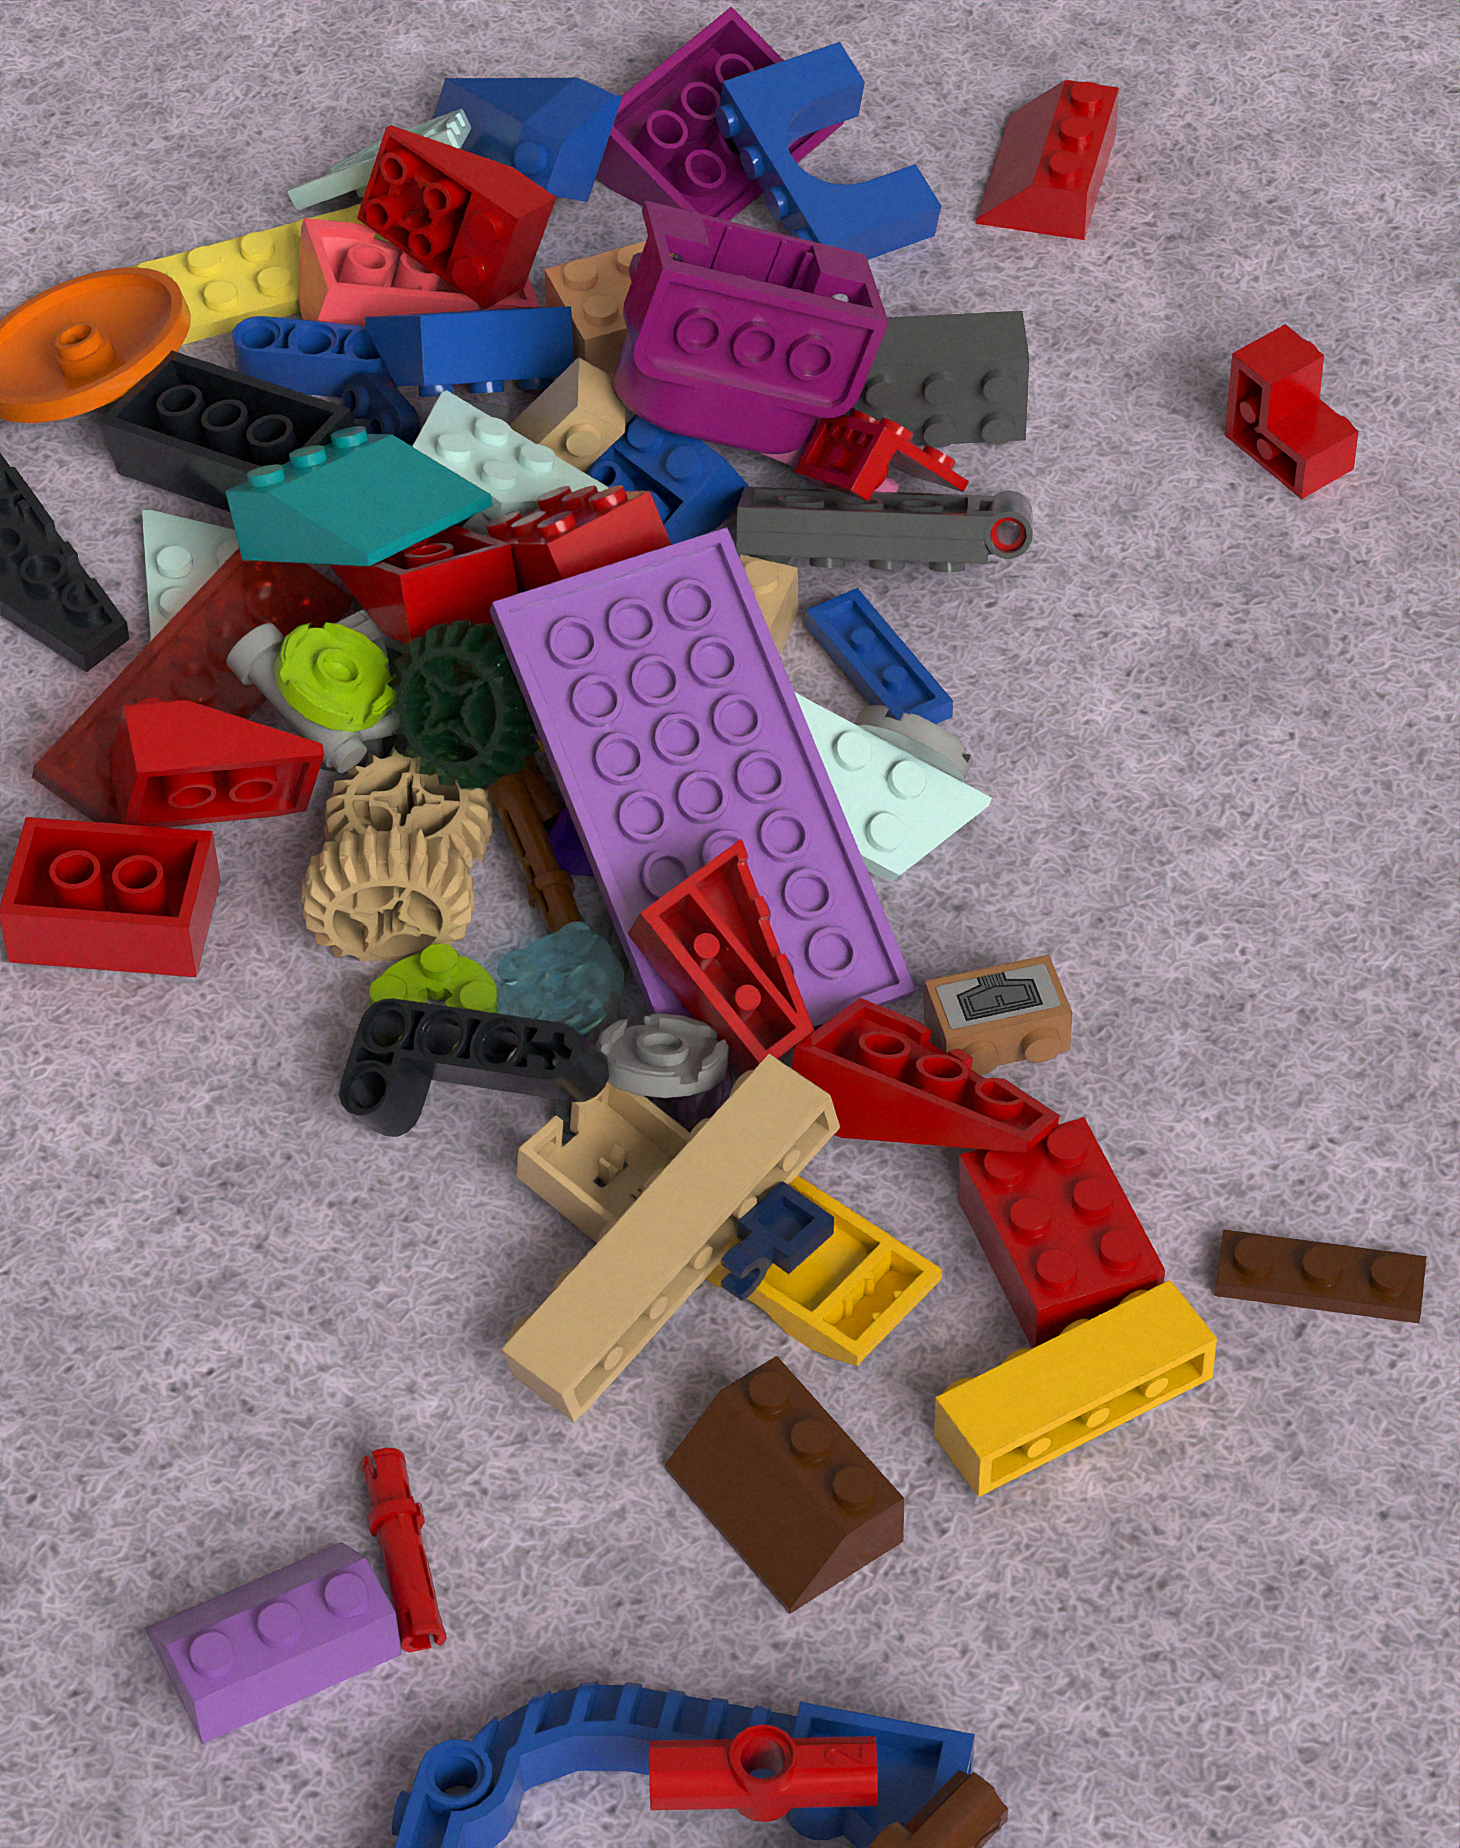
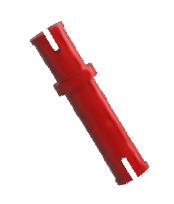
M396 1448L377 1449L372 1451L376 1468L373 1466L372 1458L367 1455L363 1457L360 1465L371 1505V1510L367 1516L369 1530L373 1537L377 1535L380 1543L392 1603L396 1612L401 1647L405 1652L409 1653L432 1648L429 1634H433L435 1644L441 1646L446 1641L447 1636L440 1617L430 1567L422 1540L421 1529L425 1523L422 1505L419 1502L416 1504L414 1502L404 1453Z

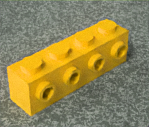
M1171 1280L1149 1291H1135L1125 1297L1117 1307L1091 1320H1077L1067 1326L1059 1336L1033 1349H1019L1010 1354L1001 1365L973 1379L966 1377L953 1382L941 1395L935 1397L934 1438L976 1495L980 1497L1212 1379L1217 1337Z

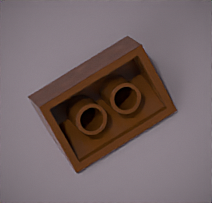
M775 1356L721 1389L665 1464V1470L789 1614L902 1543L904 1539V1497L778 1356Z

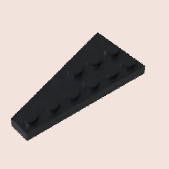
M0 453V615L80 669L88 672L130 639L127 622L95 578H90L79 563L77 552L69 541H63L55 529L53 519L15 467H10Z

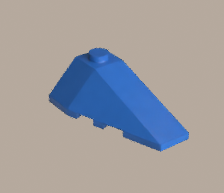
M577 77L445 78L433 119L462 108L470 123L471 130L460 149L511 166L556 197L588 202L623 96Z

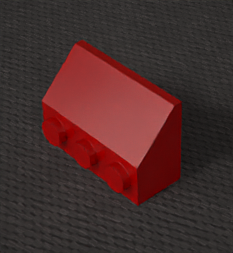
M1064 80L1011 113L976 218V224L1085 240L1116 137L1119 87L1099 85L1088 81Z

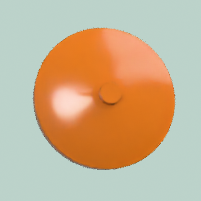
M124 267L102 270L73 278L49 288L7 314L0 320V419L17 423H42L62 420L92 411L126 395L146 374L159 365L171 350L177 352L188 334L191 314L178 284L165 273L148 268Z

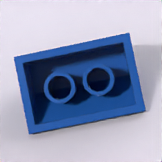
M571 306L365 317V328L396 386H419V397L440 396L444 391L454 394L453 384L469 383L470 393L504 392V380H519V390L547 389L553 383V377H559L574 362Z

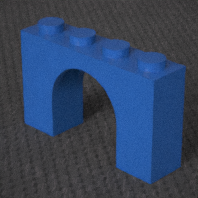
M840 42L723 81L720 105L715 110L718 127L725 138L733 140L740 152L741 164L746 175L751 180H757L765 194V202L770 215L775 221L781 220L790 236L866 254L867 260L935 236L942 205L916 164L866 182L844 185L829 183L810 175L795 162L788 148L799 138L859 116L865 81Z

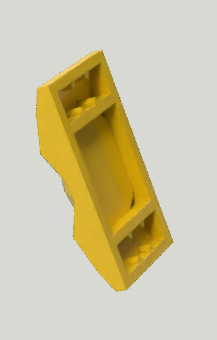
M797 1175L789 1186L834 1217V1234L790 1274L773 1263L767 1270L761 1284L747 1299L763 1309L785 1333L809 1349L832 1359L858 1366L942 1279L943 1269ZM720 1261L705 1279L716 1287L723 1288L721 1287V1281L731 1271L722 1266Z

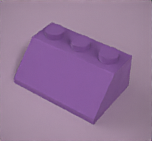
M343 1542L146 1627V1632L202 1744L401 1655L395 1610L366 1557Z

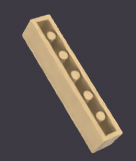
M768 1054L755 1070H748L743 1073L732 1087L727 1101L711 1118L701 1120L692 1129L687 1138L686 1146L667 1167H660L650 1175L644 1184L639 1198L622 1216H615L604 1226L599 1234L597 1244L580 1263L568 1267L560 1274L553 1286L551 1295L532 1315L524 1316L514 1325L508 1335L506 1344L501 1349L513 1376L573 1422L583 1415L720 1263L723 1256L740 1240L737 1238L738 1220L782 1181L789 1185L839 1130L840 1125L830 1094L771 1054Z

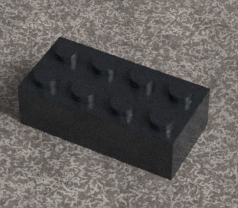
M172 350L159 365L146 374L99 421L118 474L230 512L226 491L248 481L247 473L249 471L267 465H283L290 461L289 454L291 452L308 446H324L332 442V433L341 429L356 427L350 408Z

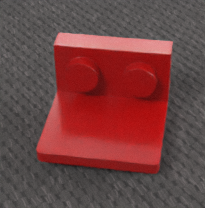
M853 409L849 416L841 415L834 418H822L793 471L810 483L869 501L874 490L884 482L889 470L888 464L912 477L964 492L969 483L967 479L952 470L956 461L948 455L927 445L922 450L910 442L913 433L905 427L884 417L879 422L856 409Z

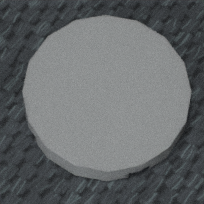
M870 705L863 707L854 722L855 725L962 782L965 780L973 763L971 754H965L966 748L961 744V741L939 725L912 713L909 715L903 712L900 720L885 717L889 708H886L887 706Z
M661 1013L651 1014L650 1016H643V1025L628 1027V1019H622L602 1031L596 1043V1046L608 1057L609 1079L607 1082L615 1088L641 1096L660 1098L682 1097L710 1090L724 1079L728 1068L729 1046L724 1039L719 1042L717 1040V1033L710 1025L686 1016Z

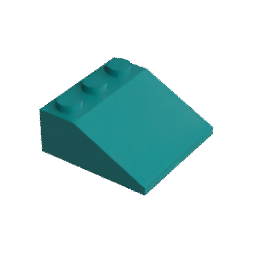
M363 426L349 427L332 433V442L324 446L314 445L297 449L289 454L290 461L283 465H267L253 469L247 473L248 481L226 491L242 560L371 566L493 506L490 493L394 435L367 434L366 428Z

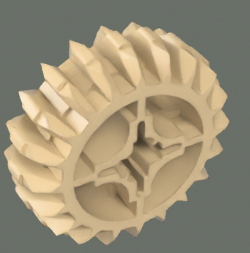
M419 745L412 754L400 755L393 746L389 757L380 759L369 753L365 768L354 766L348 770L346 780L334 781V788L331 792L332 798L326 800L327 807L324 810L326 842L334 841L340 843L344 831H350L359 836L365 834L368 825H371L377 831H390L393 825L396 824L399 832L411 833L415 829L421 828L426 840L434 837H443L447 849L460 850L461 859L465 865L469 866L470 871L473 867V861H484V853L487 850L486 844L491 843V836L493 835L492 802L488 797L487 790H484V784L480 780L479 773L469 772L464 759L449 762L443 749L431 756H425Z
M396 824L393 825L390 831H377L371 825H368L365 834L359 836L350 831H344L340 843L334 841L324 842L322 853L311 856L310 865L305 873V882H302L301 902L303 903V917L306 920V929L315 933L317 945L331 946L334 957H343L350 954L357 957L359 962L402 960L415 954H421L426 947L432 944L442 943L452 946L454 940L465 938L466 928L471 922V913L474 912L473 877L470 875V868L462 861L460 850L447 849L443 837H434L426 840L421 828H417L411 833L399 832Z

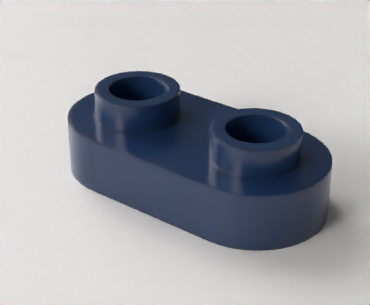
M358 373L353 376L349 384L344 388L341 396V406L351 409L356 426L365 427L367 434H392L413 446L420 433L418 414L415 408L385 375Z

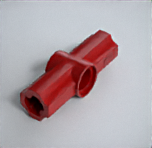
M761 1724L746 1728L738 1733L735 1739L649 1741L650 1811L737 1809L741 1815L750 1820L768 1822L778 1820L786 1815L791 1808L878 1806L876 1736L790 1738L785 1731L776 1726ZM763 1768L777 1772L774 1776L767 1778L754 1777L749 1773Z

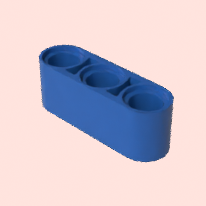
M255 316L244 319L233 330L232 339L237 372L307 395L341 398L344 388L349 384L353 376L358 373L385 375L396 388L398 387L365 326Z

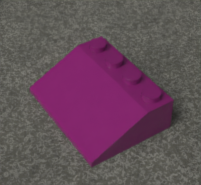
M731 6L622 95L623 97L596 176L610 190L641 206L644 205L645 201L731 221L764 192L756 179L751 180L746 175L741 164L739 150L731 138L727 139L722 135L718 127L715 110L720 105L723 81L784 60ZM844 122L809 133L796 140L788 148L795 162L798 164L839 129Z

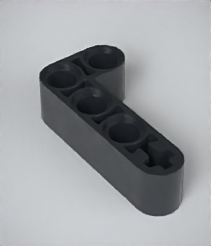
M394 998L382 999L372 1004L365 1011L359 1023L340 1083L339 1097L341 1105L348 1113L375 1132L388 1137H399L409 1132L416 1125L422 1113L431 1080L570 1102H586L596 1097L604 1089L609 1079L608 1057L572 1026L564 1023ZM515 1050L514 1054L508 1059L509 1055ZM553 1059L557 1061L556 1066L553 1065Z

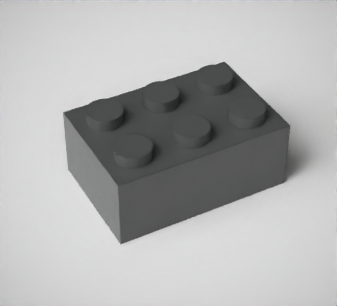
M1023 311L887 317L888 326L859 399L853 408L849 410V415L853 409H856L879 422L882 417L892 420L913 433L910 442L916 446L930 445L936 448H943L951 444L982 442L1001 445L1009 441L1026 440L1029 351Z

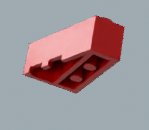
M742 838L643 910L627 933L692 1017L710 1025L717 1033V1040L719 1042L724 1039L729 1046L728 1062L739 1076L748 1070H755L768 1054L783 1062L794 1053V1048L798 1043L814 1032L786 954H781L768 920L770 912L764 896H759L746 862L749 857Z

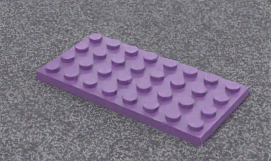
M727 527L492 602L489 610L649 1015L661 1013L686 1016L694 1019L627 933L643 910L741 838L749 857L746 861L759 896H764L770 912L768 920L781 954H786L814 1031L859 997L877 1005L885 1006L911 997L916 992L912 978Z

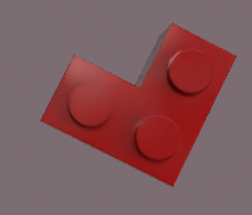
M1284 324L1232 353L1225 436L1295 495L1303 499L1354 470L1359 430L1346 417L1336 413L1320 399L1324 355L1319 352L1313 343L1303 339Z

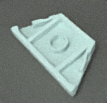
M461 108L406 130L460 149L471 130V126ZM382 139L327 168L328 175L299 184L287 191L295 209L302 210L353 190L356 191L358 197H364Z
M444 391L440 394L412 446L490 493L493 506L480 513L492 520L519 511L521 516L539 508L536 502L538 497L559 487L570 486L572 492L593 485L597 487L598 492L609 488L555 456V453L550 448L532 442L512 430L505 421L487 415L449 391Z
M143 510L142 519L152 667L155 686H159L173 681V673L197 661L202 660L207 665L227 655L250 631L263 624L271 623L266 563L265 561L242 560L234 529L154 510Z
M795 693L867 871L880 878L894 881L989 806L992 797Z

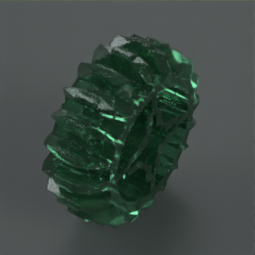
M461 619L451 622V625H448V623L434 625L430 630L426 631L425 635L417 636L413 641L409 642L410 653L402 654L399 659L394 661L402 675L393 677L387 683L398 694V700L393 701L386 709L399 714L401 724L391 734L400 737L406 736L409 744L403 756L411 757L412 759L421 757L419 774H427L429 776L437 774L439 785L451 787L455 785L457 780L461 789L473 790L484 785L488 787L497 784L498 778L519 773L526 767L525 757L534 755L540 749L538 742L533 736L538 734L500 636L497 634L495 624L487 622L475 624L474 620ZM458 658L472 664L481 672L482 676L479 677L470 666L464 667ZM453 733H456L464 741L465 744L472 743L476 750H473L464 745L463 743H461L453 735Z

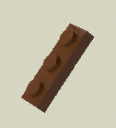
M1223 1229L1215 1296L1419 1324L1427 1256Z

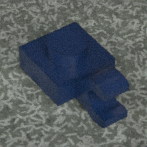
M782 1181L738 1220L737 1238L742 1242L734 1245L721 1259V1265L731 1271L721 1281V1287L742 1301L749 1297L761 1284L767 1270L773 1263L790 1274L834 1234V1217Z

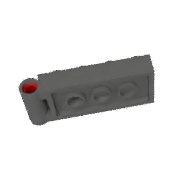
M744 487L737 506L736 550L738 555H750V557L785 564V557H809V565L837 568L845 566V559L869 560V567L874 569L899 570L905 568V561L929 562V569L933 571L961 572L965 570V563L988 564V555L994 554L1003 559L1017 558L1028 550L1033 537V511L1031 504L1024 495L1016 491H1003L995 496L874 491L869 501L835 490ZM1012 521L1017 525L1007 528L1002 526L1001 523Z

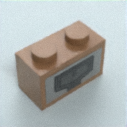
M1049 954L924 981L923 1019L926 1027L931 1030L930 1037L932 1043L946 1053L959 1048L973 1057L971 1069L979 1075L987 1074L997 1066L1023 1060L1035 1063L1045 1062L1054 1058L1060 1052L1070 1050L1073 1012Z

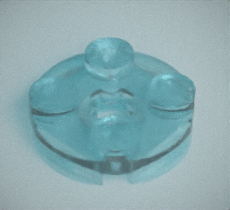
M571 922L563 926L558 932L535 941L525 949L513 950L502 958L497 967V973L501 978L497 988V1008L499 1013L504 1015L564 1023L572 1026L583 1035L599 1024L608 1012L603 1004L610 997L613 989L619 996L624 984L623 966L607 940L593 933L586 923ZM563 982L564 988L553 993L552 990Z

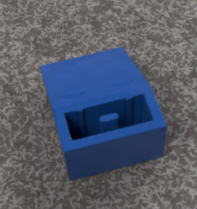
M636 414L625 425V433L594 461L585 472V474L609 488L623 485L625 491H650L672 545L708 534L719 527L739 504L744 487H749L724 457L701 440L666 431L645 421Z

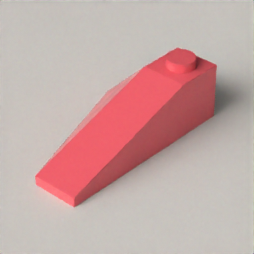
M303 219L301 226L299 309L303 320L365 326V317L540 307L529 277L524 288L485 309L392 243L374 238L375 231L368 226L350 222Z

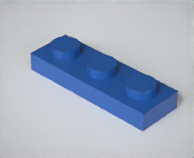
M858 588L806 610L807 629L871 705L887 706L886 708H889L885 717L900 720L903 712L909 715L912 713L934 724L953 717V700Z

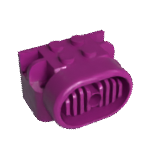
M644 202L642 215L648 237L643 251L633 255L629 265L631 284L623 306V317L627 335L612 377L613 386L618 397L632 412L645 421L678 435L757 453L785 454L802 448L808 442L818 417L834 418L844 415L853 408L859 399L889 323L866 254L654 202ZM844 294L848 297V302L837 300L832 296Z

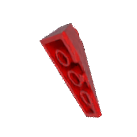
M860 997L798 1043L794 1048L791 1069L830 1094L840 1125L839 1130L834 1135L840 1138L1028 1153L1058 1127L1059 1114L1004 1078L985 1079L971 1069L973 1057L959 1048L946 1053L930 1042L931 1030L917 1020Z

